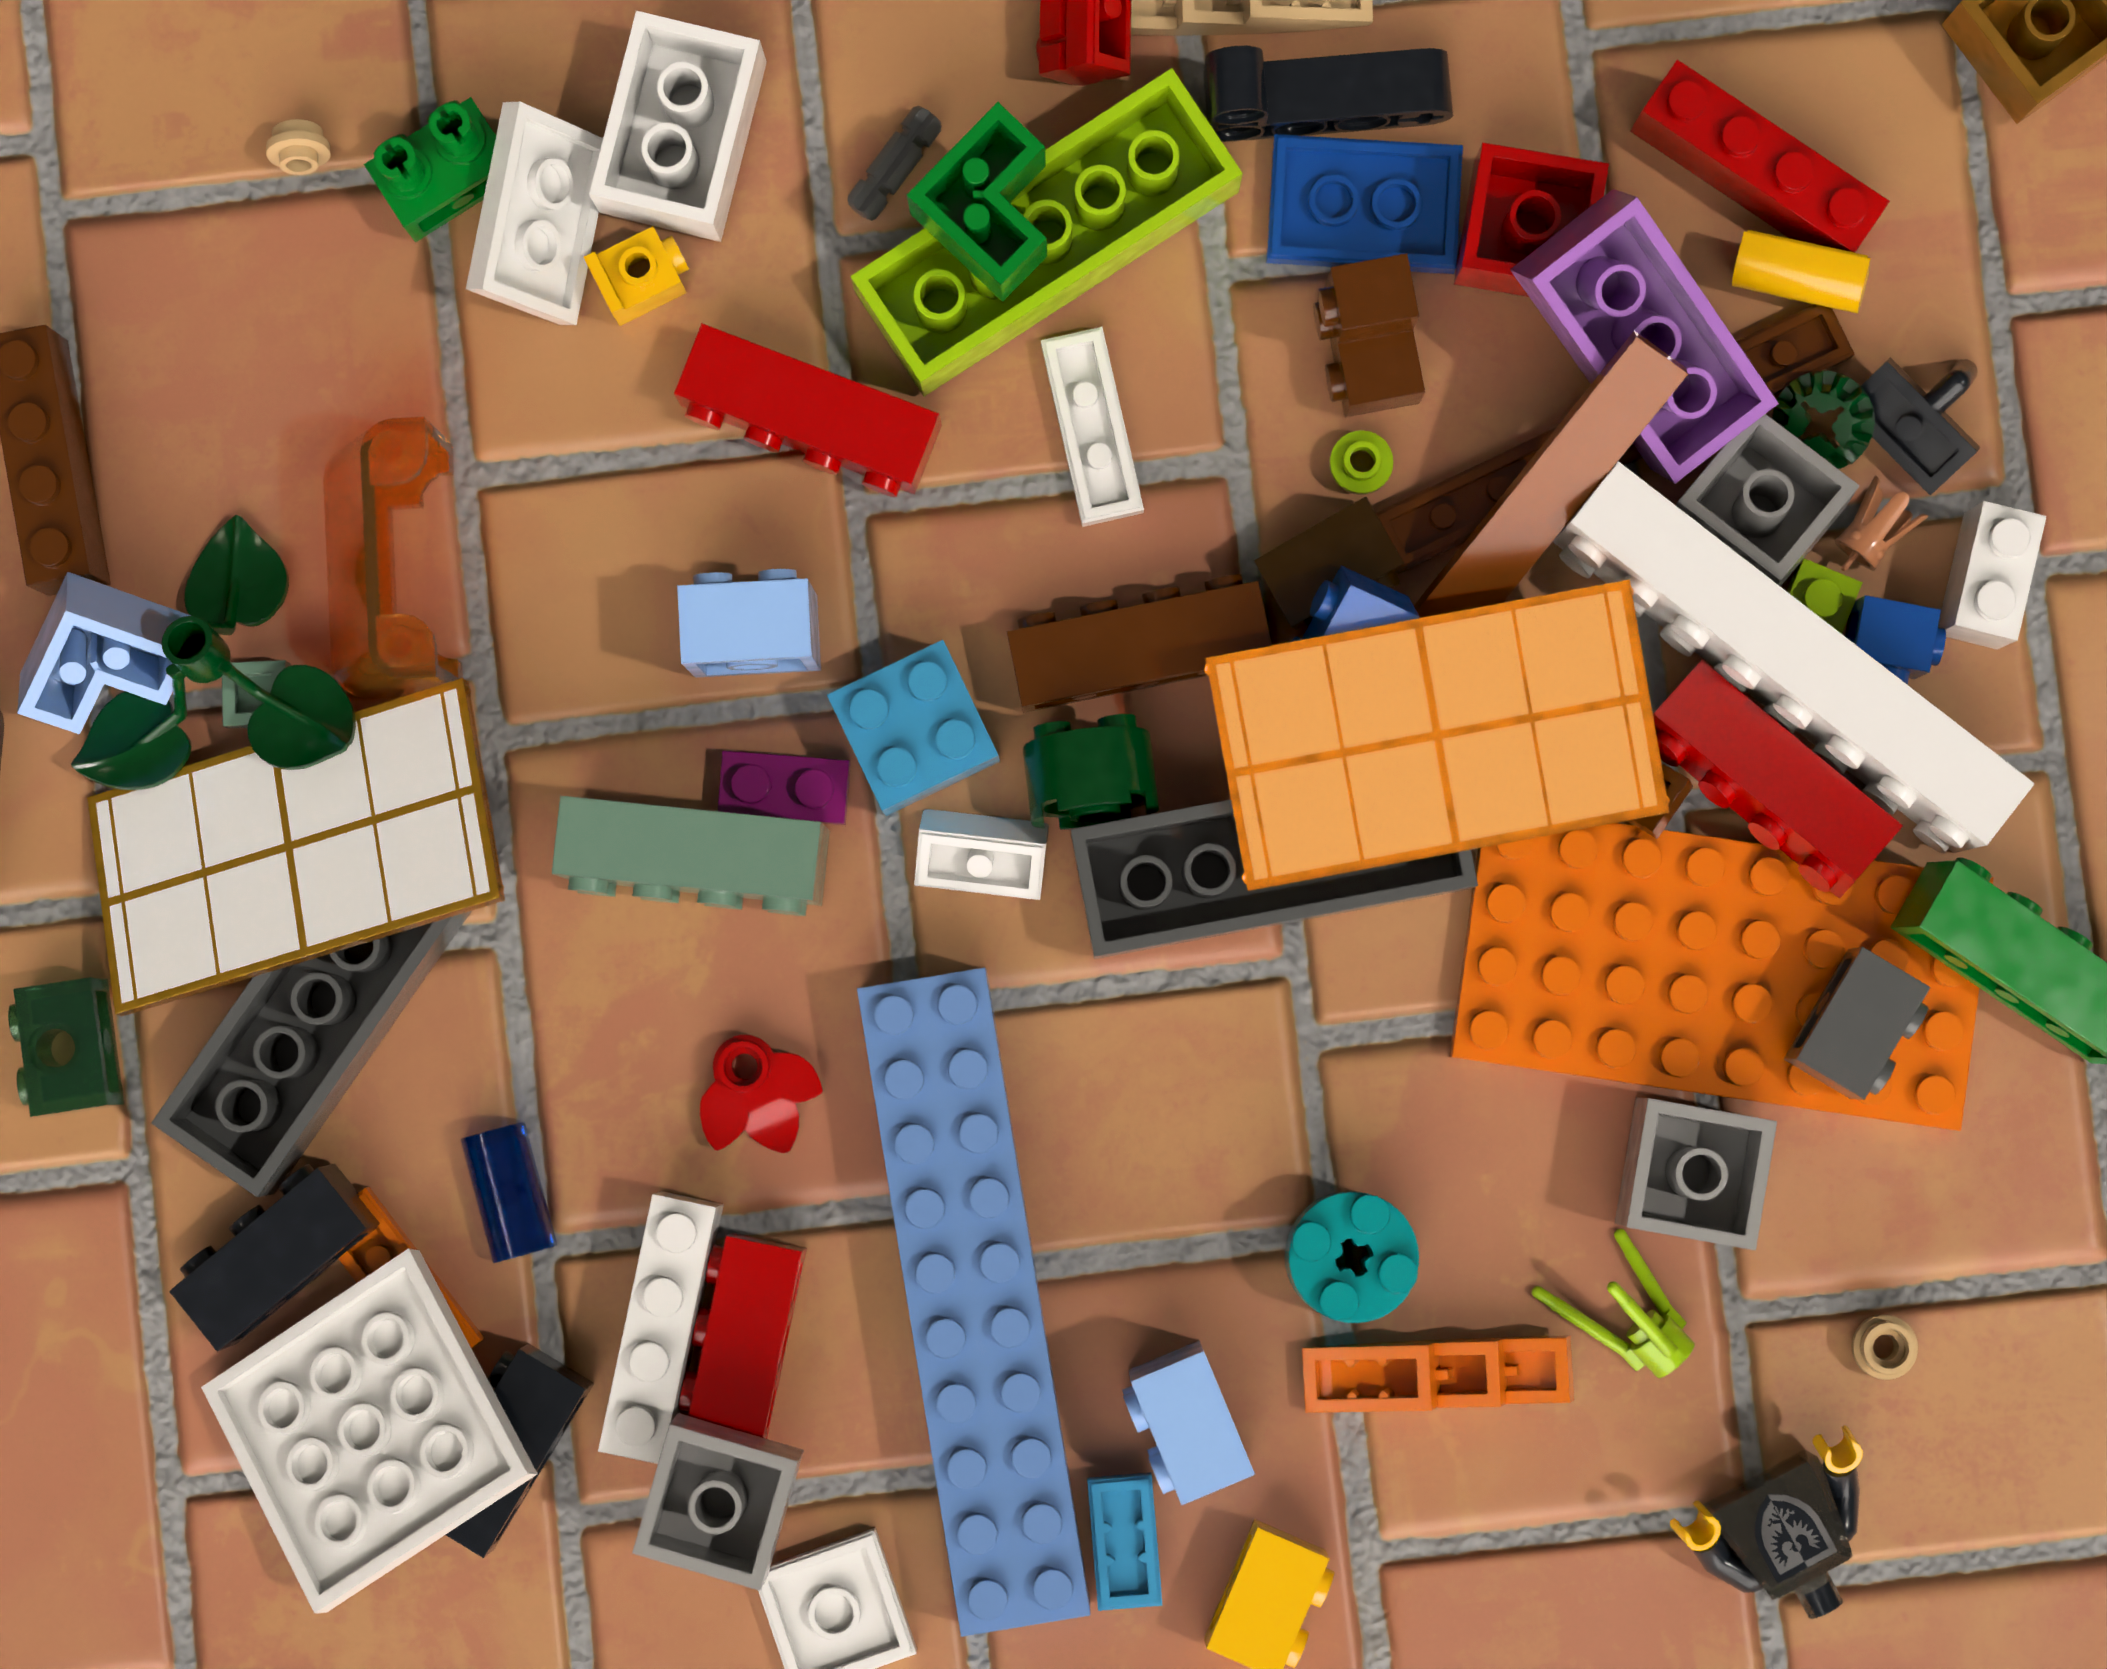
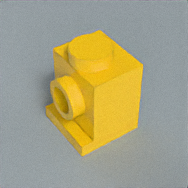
M654 226L598 254L594 251L584 256L619 326L687 293L678 275L688 271L689 268L673 236L661 241ZM643 259L650 262V268L646 275L635 278L628 274L629 266Z

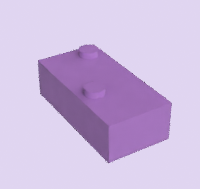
M1612 189L1510 269L1590 384L1633 331L1639 333L1686 367L1687 377L1633 442V445L1650 469L1676 484L1779 404L1638 197Z

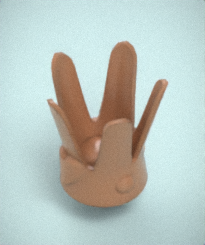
M1875 476L1853 522L1834 540L1835 544L1849 556L1841 570L1846 571L1856 561L1865 568L1874 571L1880 560L1885 556L1888 548L1929 516L1921 514L1910 522L1913 514L1908 510H1904L1909 503V495L1905 492H1900L1874 517L1883 498V492L1879 488L1880 479Z

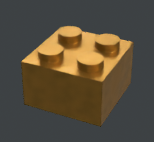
M1963 0L1942 23V27L2016 124L2023 121L2107 60V0Z

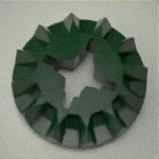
M1833 371L1810 372L1789 383L1777 398L1779 404L1773 409L1772 419L1837 469L1853 464L1863 454L1872 439L1875 427V414L1872 403L1865 390L1846 375ZM1804 401L1811 408L1815 407L1821 414L1830 409L1834 411L1842 405L1844 410L1838 414L1837 420L1831 426L1836 434L1834 438L1839 443L1838 445L1833 438L1829 439L1822 432L1815 436L1809 435L1805 439L1802 438L1801 435L1806 431V427L1812 420L1808 412L1809 407Z

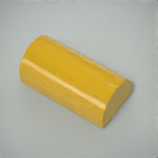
M1748 230L1743 232L1735 263L1732 286L1858 314L1869 276L1871 258L1864 254Z

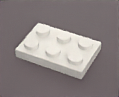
M520 101L503 102L466 290L559 325H577L588 270L584 256L591 253L599 214L589 192L603 141L602 137Z

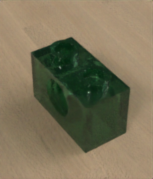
M89 977L13 989L15 1004L9 1006L8 1022L14 1041L21 1044L23 1067H20L17 1071V1090L22 1104L25 1106L29 1105L30 1117L52 1116L124 1105L108 979ZM66 1031L74 1041L75 1051L72 1059L62 1066L54 1059L51 1046L56 1035Z

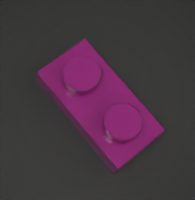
M722 751L717 811L846 825L851 762L838 759Z

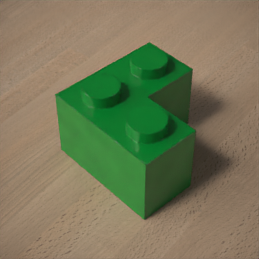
M997 102L906 195L910 214L1002 302L1047 257V238L1010 204L1046 167L1045 146Z

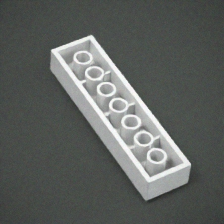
M1619 461L1554 539L1553 542L1563 549L1559 554L1561 560L1579 575L1590 578L1594 573L1605 583L1628 580L1633 615L1635 617H1640L1643 613L1648 615L1663 627L1660 636L1671 647L1688 657L1693 652L1697 653L1742 693L1746 691L1764 705L1763 710L1791 734L1796 730L1813 743L1815 747L1812 751L1841 775L1847 770L1866 785L1862 792L1890 814H1894L1898 809L1917 824L1913 829L1914 834L1932 849L1940 853H1945L1947 849L1957 853L1987 846L2035 784Z

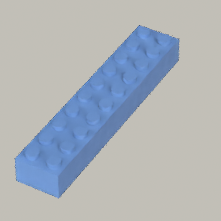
M979 968L857 988L961 1637L1090 1616V1598L987 969Z

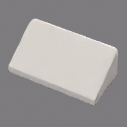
M926 809L922 813L919 827L914 886L1040 900L1049 825L1044 823L1045 829L1032 826L1031 821Z

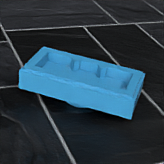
M1152 1473L1087 1478L1098 1611L1163 1606Z

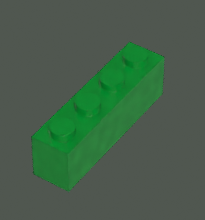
M1957 857L1954 861L1927 862L1890 928L2091 1064H2107V962L2090 951L2093 947L2092 942L2072 929L2061 926L2054 927L2040 917L2043 910L2038 904L2014 892L2006 894L1989 882L1992 875L1988 870L1969 859Z

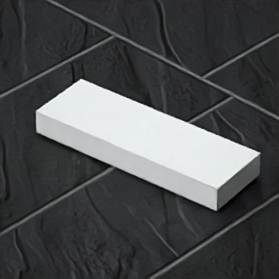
M1098 327L1041 340L1042 352L1082 527L1144 513L1103 328Z

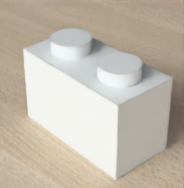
M1987 501L1979 503L1964 513L1938 627L1946 630V637L1993 649H2000L2018 641L2047 516Z

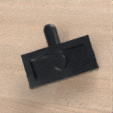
M1890 357L1861 385L1874 409L1875 427L1872 438L1929 495H1932L1980 449V446L1945 412L1974 382L1978 374L1977 366L1967 359L1956 362L1948 374L1926 393Z

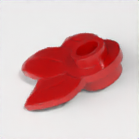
M737 1035L727 1039L720 1045L714 1055L712 1068L715 1082L707 1089L700 1101L699 1115L702 1130L707 1141L714 1150L719 1151L730 1145L746 1131L752 1139L762 1146L779 1153H788L791 1151L799 1131V1111L796 1103L806 1102L823 1093V1087L817 1072L805 1058L798 1054L774 1053L772 1048L759 1037ZM742 1054L751 1055L757 1062V1071L749 1079L740 1078L734 1071V1062Z

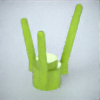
M1617 1229L1614 1232V1237L1660 1313L1659 1315L1654 1309L1645 1313L1617 1282L1611 1281L1607 1284L1608 1292L1635 1322L1626 1334L1632 1341L1631 1344L1625 1342L1541 1286H1535L1532 1289V1296L1621 1355L1635 1371L1646 1366L1657 1378L1665 1377L1679 1367L1695 1347L1694 1341L1682 1330L1687 1322L1671 1306L1638 1249L1635 1248L1624 1229Z

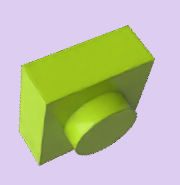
M1804 558L1796 567L1787 592L1842 634L1863 582Z

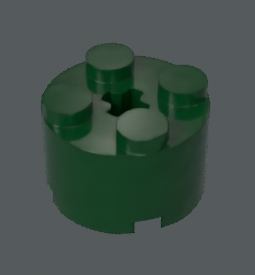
M1109 715L1097 720L1098 727L1072 730V723L1067 721L1048 722L1033 727L1034 740L1023 746L1032 826L1045 829L1044 817L1059 818L1060 830H1071L1131 818L1130 809L1145 805L1146 815L1155 814L1159 811L1150 732L1137 727L1135 715Z

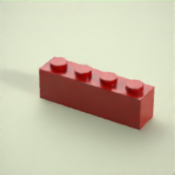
M1678 59L1649 99L1630 130L1631 133L1790 239L1855 253L1890 202Z
M701 323L674 391L679 404L687 408L684 416L695 423L714 430H720L723 422L746 430L743 439L755 446L779 453L783 444L804 452L805 455L802 461L813 468L833 475H838L841 467L864 475L861 484L865 487L894 498L897 497L900 489L915 495L942 426L940 414L703 323Z
M1703 660L1696 665L1651 716L1658 758L1670 766L1682 767L1699 781V789L1707 799L1721 808L1730 807L1749 823V831L1761 844L1772 850L1780 849L1799 865L1798 870L1802 877L1820 891H1831L1840 899L1903 827L1901 823Z
M737 1233L726 1235L724 1246L713 1245L705 1279L707 1283L716 1284L711 1309L700 1308L698 1312L692 1346L702 1348L697 1373L686 1372L680 1395L679 1410L689 1411L688 1416L765 1439L768 1438L807 1248Z

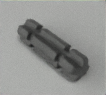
M917 105L912 108L901 123L903 131L901 133L895 131L866 170L868 173L866 181L860 179L848 195L847 201L849 206L856 213L870 221L877 219L888 204L886 201L888 193L892 195L896 193L922 158V147H930L941 132L940 120L921 106Z

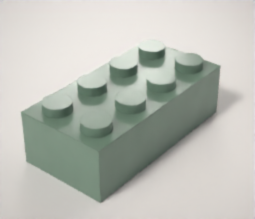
M560 796L552 874L568 879V890L577 891L580 894L615 897L616 887L619 885L633 887L632 896L640 897L641 900L679 903L680 892L698 893L697 903L708 907L742 910L743 898L763 900L762 910H768L769 913L806 916L807 905L822 906L830 830L822 822Z

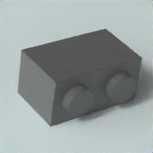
M1864 947L1850 948L1845 953L1785 1055L1784 1060L1849 1099L1865 1100L1869 1092L1876 1095L1882 1090L1893 1073L1896 1062L1889 1057L1902 1036L1906 1039L1911 1038L1922 1024L1928 1012V1006L1922 1003L1931 987Z

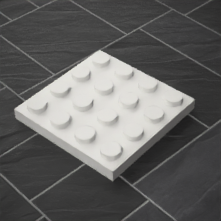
M405 1250L201 1387L314 1613H327L537 1475L530 1458L420 1250Z

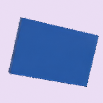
M1274 134L1266 263L1334 267L1407 253L1411 272L1454 274L1457 266L1463 145Z

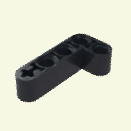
M1243 45L1216 49L1209 52L1205 57L1203 78L1207 121L1223 142L1274 138V134L1307 136L1426 126L1442 123L1453 117L1447 51L1442 49L1422 48L1264 62L1261 48Z

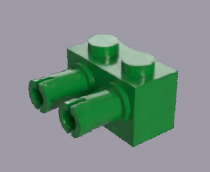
M472 97L462 103L454 100L441 105L428 116L427 125L408 137L405 134H399L387 139L375 149L373 153L374 158L363 164L400 223L415 242L484 199L496 135Z

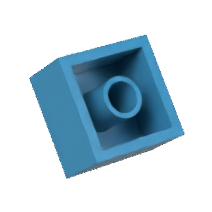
M944 640L936 642L827 694L878 804L886 816L1000 762L994 744Z

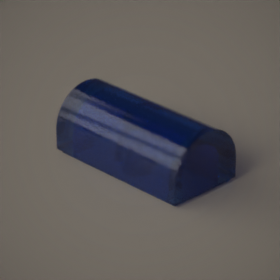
M525 1122L460 1139L492 1262L497 1263L557 1246Z

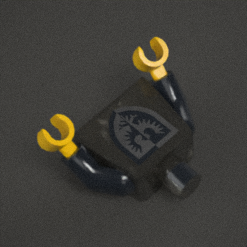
M1846 1425L1841 1427L1843 1431L1842 1440L1833 1447H1829L1823 1436L1818 1434L1813 1437V1445L1822 1458L1823 1464H1821L1816 1455L1802 1450L1705 1504L1698 1500L1694 1501L1692 1504L1698 1510L1696 1520L1692 1524L1683 1527L1673 1518L1670 1521V1526L1684 1543L1692 1549L1708 1573L1744 1593H1753L1761 1590L1772 1600L1778 1599L1794 1590L1809 1619L1824 1616L1843 1603V1599L1828 1571L1843 1564L1852 1557L1849 1541L1852 1540L1858 1530L1860 1486L1857 1466L1860 1464L1863 1451Z

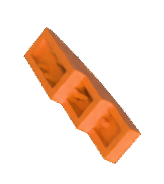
M1571 1335L1401 1341L1302 1348L1305 1413L1432 1411L1436 1408L1502 1407L1505 1404L1571 1403L1574 1401Z

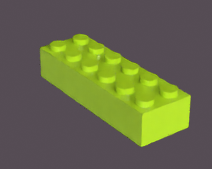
M1173 68L1045 150L1046 167L1010 204L1047 238V257L1003 302L925 228L850 276L855 294L923 397L1239 193L1242 171Z

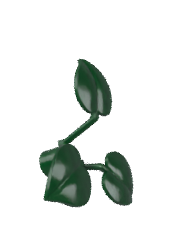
M234 515L206 545L190 573L185 588V607L191 616H184L173 621L163 634L162 650L167 659L172 662L166 668V673L172 678L174 710L169 700L164 705L126 691L115 696L104 706L94 720L82 749L71 763L72 767L84 777L98 784L121 790L153 788L173 778L185 765L192 749L190 738L178 726L187 717L185 677L197 683H209L225 675L263 703L252 713L247 727L248 738L254 752L273 767L284 770H299L312 767L342 754L353 743L356 729L353 706L344 689L328 673L308 665L288 666L277 675L269 693L230 662L231 653L229 646L219 635H232L235 632L236 623L254 627L267 622L283 605L289 588V575L284 562L278 553L242 517Z

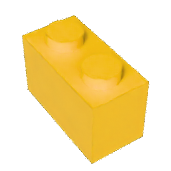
M1254 1519L1204 1636L1206 1649L1251 1669H1283L1285 1664L1295 1668L1309 1636V1631L1301 1628L1311 1604L1319 1608L1322 1606L1333 1581L1334 1571L1326 1568L1330 1560L1326 1550Z

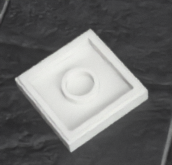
M876 1528L771 1564L767 1579L761 1591L758 1590L785 1669H875L917 1654V1647Z

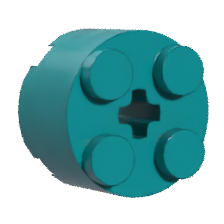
M1337 1192L1317 1199L1300 1213L1288 1234L1284 1259L1286 1272L1292 1287L1308 1306L1336 1321L1364 1323L1389 1314L1408 1296L1417 1281L1419 1249L1411 1225L1404 1215L1392 1204L1378 1196L1367 1193ZM1346 1239L1354 1246H1365L1367 1250V1255L1360 1259L1362 1270L1356 1274L1348 1267L1338 1268L1336 1266L1335 1259L1343 1254V1248L1340 1243Z

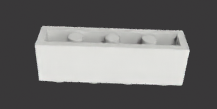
M663 1191L652 1194L598 1452L658 1464L669 1424L678 1413L680 1414L679 1401L686 1372L689 1371L694 1348L692 1346L694 1328L698 1312L703 1306L707 1287L705 1279L712 1247L716 1244L724 1204Z

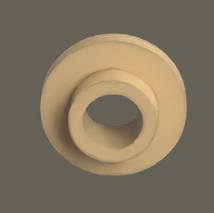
M287 120L273 127L272 137L266 143V156L271 163L280 167L286 173L306 175L316 171L319 166H322L330 159V143L323 137V129L318 124L307 120Z
M1886 1314L1875 1315L1863 1321L1856 1329L1852 1339V1354L1859 1368L1866 1374L1877 1379L1892 1380L1903 1376L1912 1368L1918 1355V1341L1912 1328L1902 1319ZM1886 1334L1891 1337L1894 1347L1888 1357L1881 1359L1875 1355L1873 1344L1876 1338Z

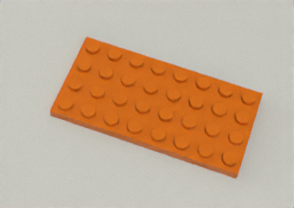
M1609 822L1478 847L1475 867L1478 886L1472 889L1449 1057L1961 1131L1979 987L1890 928L1924 867L1873 860L1839 899L1831 891L1823 892L1809 884L1798 870L1799 865L1780 849L1772 850L1758 843L1663 830L1658 839L1636 826ZM1991 877L1989 881L1991 884H1993L1994 877ZM1857 947L1866 948L1931 987L1922 1003L1928 1006V1012L1922 1024L1911 1038L1901 1037L1889 1057L1896 1062L1892 1075L1878 1094L1874 1095L1869 1092L1865 1100L1849 1099L1784 1060L1785 1055L1848 949Z

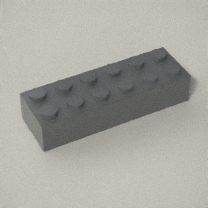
M1231 800L1071 829V839L1094 959L1459 892L1478 886L1471 848L1247 890Z
M476 905L257 971L151 1124L256 1197L275 1194L278 1191V1187L287 1178Z

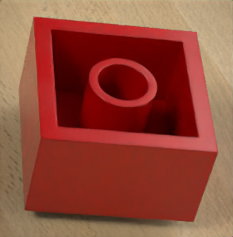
M1482 142L1473 163L1454 285L1529 297L1510 269L1604 196L1609 163Z

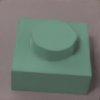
M285 660L231 662L239 671L269 693L277 675L284 668L291 666V663ZM223 675V726L229 729L247 728L252 713L263 703L230 678Z

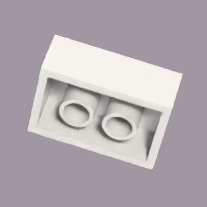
M636 11L589 192L599 213L721 242L767 63L760 40Z

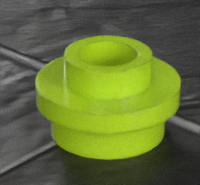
M1359 430L1344 435L1338 440L1331 452L1330 471L1332 477L1342 489L1353 494L1364 495L1379 490L1388 481L1393 470V454L1389 445L1382 437L1370 431ZM1357 451L1369 453L1374 461L1373 468L1367 472L1355 470L1350 462L1351 455Z

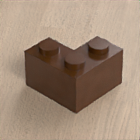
M1407 253L1330 267L1324 288L1318 289L1319 302L1313 304L1319 340L1330 339L1334 363L1325 365L1331 401L1342 400L1345 418L1419 404L1425 394L1413 331L1419 318V311Z

